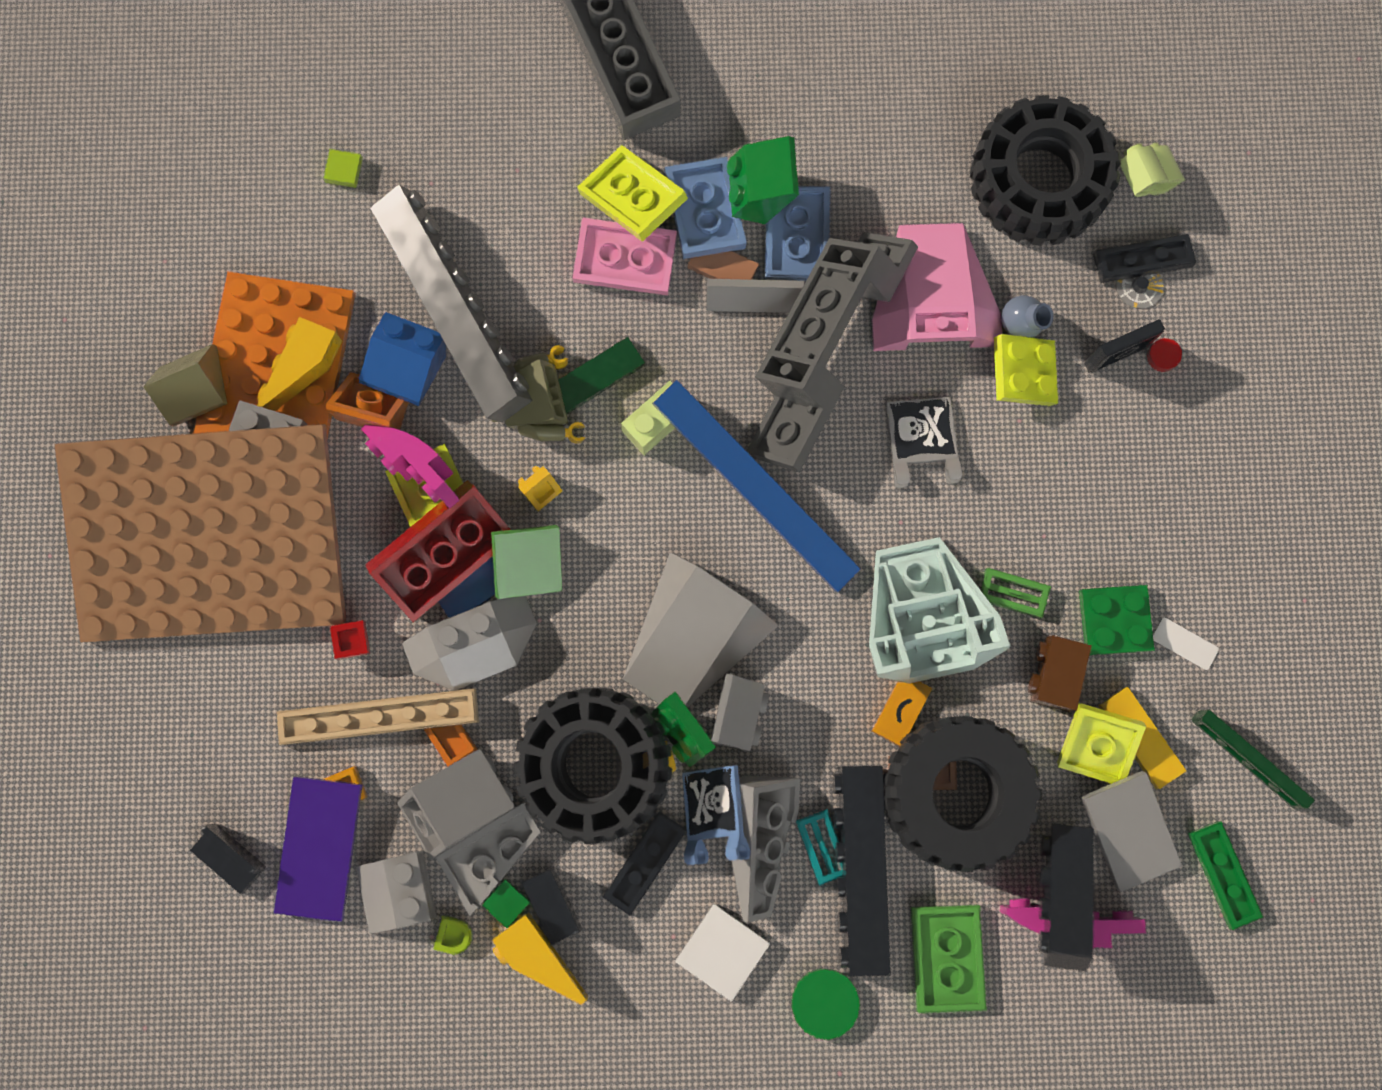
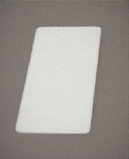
M1165 617L1162 618L1153 635L1155 642L1205 670L1210 668L1219 651L1217 646Z

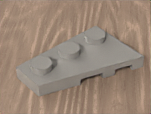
M522 803L436 857L469 916L475 913L542 832L535 819L526 810L527 806L525 803Z

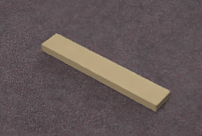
M476 689L277 711L279 745L479 723Z

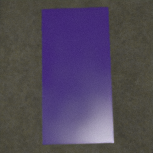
M301 776L293 777L273 913L338 922L344 920L363 784Z

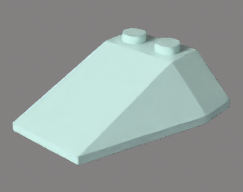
M940 537L876 551L869 649L877 677L908 684L974 670L1010 648L1000 615Z

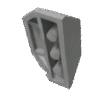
M526 596L504 598L485 603L431 625L402 642V646L413 674L457 691L518 666L537 622Z

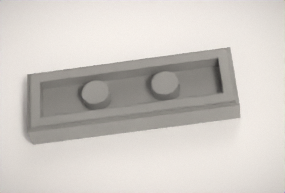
M707 279V311L789 313L804 286V281Z

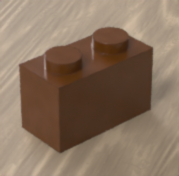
M1054 635L1045 638L1044 642L1040 641L1035 660L1039 661L1037 674H1032L1028 685V693L1032 694L1030 702L1066 712L1077 711L1092 645Z

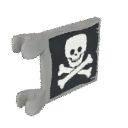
M942 397L886 402L895 487L906 488L908 486L910 474L907 464L945 461L946 482L948 484L959 483L962 477V469L958 457L951 398Z

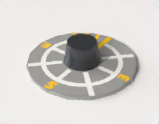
M1158 273L1116 281V290L1119 298L1126 305L1135 309H1145L1152 307L1160 300L1163 294L1164 283L1161 275Z

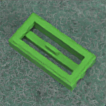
M986 568L984 580L980 588L992 605L1041 619L1044 615L1051 586ZM995 578L1042 592L1041 597L993 584L991 579ZM988 590L1037 604L1038 608L989 595Z

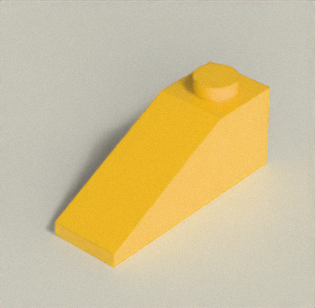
M527 913L492 940L496 945L492 950L503 965L508 963L513 970L580 1005L587 1001L588 994L553 945H550L548 938L530 913Z

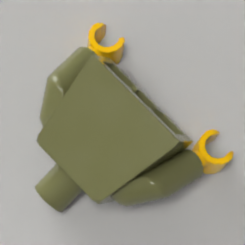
M560 345L552 347L550 354L546 355L545 352L521 357L515 362L513 366L516 372L520 373L529 385L527 391L533 401L508 418L505 424L508 428L518 430L521 436L534 440L564 441L565 438H568L570 442L579 444L586 437L577 438L573 436L572 430L574 428L582 429L585 425L581 422H574L569 428L564 427V424L568 423L556 369L565 368L568 364V358L558 360L554 357L564 353V348Z

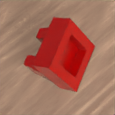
M364 620L330 626L334 658L336 660L370 654L366 622Z

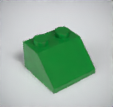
M785 136L746 144L728 160L729 202L731 203L732 217L765 225L799 195L794 137Z

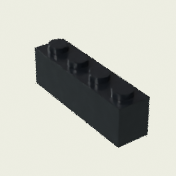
M1052 823L1048 835H1042L1040 854L1046 856V866H1042L1040 871V887H1045V898H1041L1039 904V919L1044 920V931L1039 933L1038 952L1044 953L1043 966L1087 972L1093 960L1094 829Z

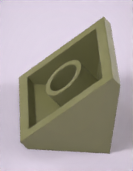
M214 344L159 367L143 386L167 423L172 427L227 404L217 346Z

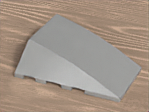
M670 553L623 680L658 704L676 691L688 708L779 625L755 604L697 565Z

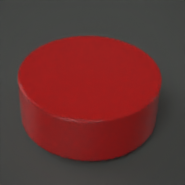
M1170 338L1157 340L1150 346L1147 352L1148 363L1159 372L1171 371L1182 359L1180 345Z

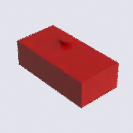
M466 480L453 491L460 499L455 505L449 509L441 501L365 564L373 579L413 623L493 556L491 532L511 530L469 480Z

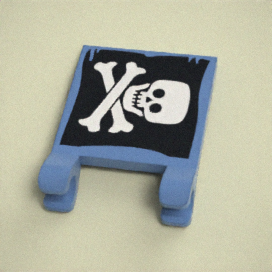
M738 765L682 773L688 839L684 851L685 863L687 865L707 863L709 856L703 840L729 837L725 850L728 860L749 859L751 851L744 836Z

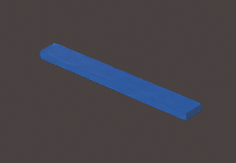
M678 380L652 403L835 592H839L860 570L853 560Z

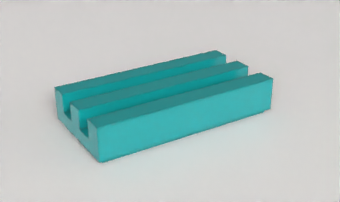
M828 809L796 820L798 831L819 886L836 880L837 877H843L842 863H839L841 870L835 872L817 820L823 818L835 851V843L839 842ZM810 823L828 875L823 876L805 827L806 824Z

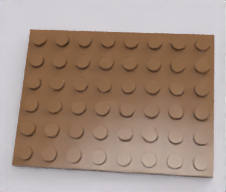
M326 424L54 444L80 642L332 626L347 622Z

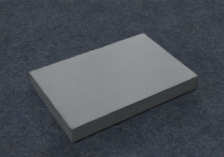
M1143 771L1081 797L1113 882L1119 892L1182 867L1147 773Z

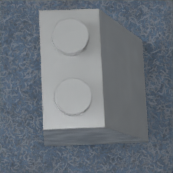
M481 749L411 787L397 802L430 860L435 859L443 852L515 807L512 803L513 795L510 789L505 784L500 783L495 774L496 767L492 759L488 755L484 756Z

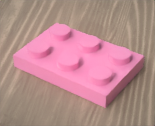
M582 218L572 278L573 282L668 296L677 231L657 228L641 242L617 222Z

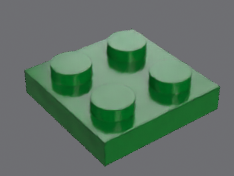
M1148 585L1079 590L1084 643L1092 645L1089 656L1155 651Z
M676 691L665 698L652 711L653 719L656 723L660 722L666 732L662 735H666L673 744L672 751L681 763L686 762L689 768L716 748Z

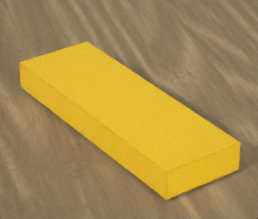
M1124 687L1098 705L1102 710L1145 723L1146 729L1135 755V760L1142 770L1147 773L1149 780L1156 790H1160L1187 771L1129 687Z

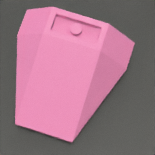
M964 224L899 225L896 237L913 240L918 249L890 302L877 301L872 318L873 351L906 350L909 343L969 341L970 348L994 347V337L1002 334L1001 313Z

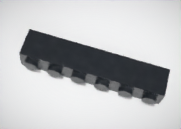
M883 766L838 767V774H833V793L839 794V808H834L835 828H840V842L835 843L836 863H842L843 877L836 878L837 897L843 900V912H838L837 914L838 932L844 933V947H839L840 968H845V973L849 977L891 976Z

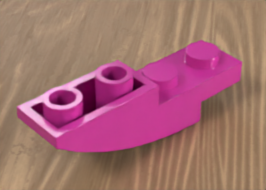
M365 425L361 428L369 438L365 444L377 458L382 454L385 456L380 461L392 475L399 472L406 481H409L412 477L418 484L425 481L426 484L422 487L423 490L435 503L441 499L449 509L460 500L444 482L453 474L452 470L429 445L417 437L395 428L378 425Z
M1009 899L1010 905H1000V913L1015 923L1038 934L1040 931H1044V920L1039 919V905H1030V899ZM1093 911V948H1112L1111 934L1146 933L1145 919L1134 917L1133 911H1112V917H1099V912Z

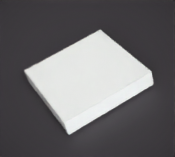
M713 903L675 962L732 1002L770 943Z

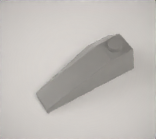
M749 775L739 777L744 836L751 851L749 859L732 861L743 922L750 923L772 916L782 877L778 868L782 854H788L790 843L786 842L790 822L796 823L799 812V778Z

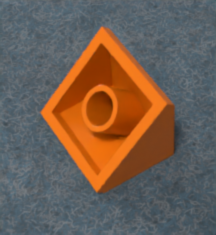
M350 372L326 403L327 411L338 421L360 427L378 425L400 430L409 402L360 384V375Z

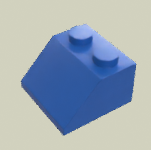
M385 312L371 336L360 373L359 383L420 406L446 358V344L439 332Z

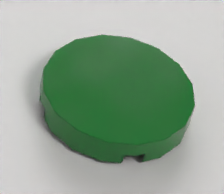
M819 968L809 971L798 980L792 993L791 1008L794 1019L805 1033L814 1038L830 1040L841 1037L853 1027L859 1016L860 1000L857 990L847 976L836 970Z

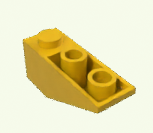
M299 317L296 325L293 324L287 332V344L282 354H278L273 361V373L268 383H264L259 390L257 406L276 411L327 372L342 343L341 338L335 331Z

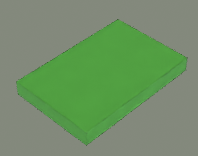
M980 905L911 907L916 1012L987 1011Z

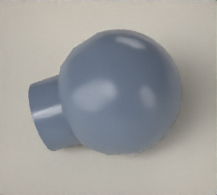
M1020 295L1012 298L1004 306L1001 314L1002 326L1008 335L1033 338L1040 334L1042 330L1051 326L1053 311L1048 304L1041 303L1034 297Z

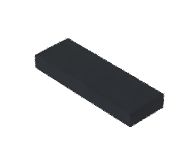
M1189 234L1095 250L1093 254L1100 283L1192 268L1197 263Z
M659 811L603 895V898L631 916L687 829Z

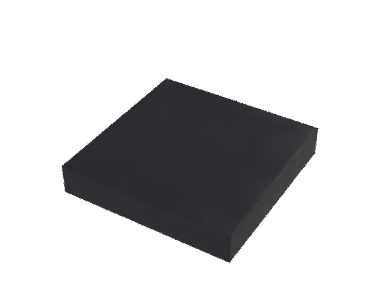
M1158 319L1100 345L1084 363L1088 372L1094 373L1147 349L1165 330L1161 320Z

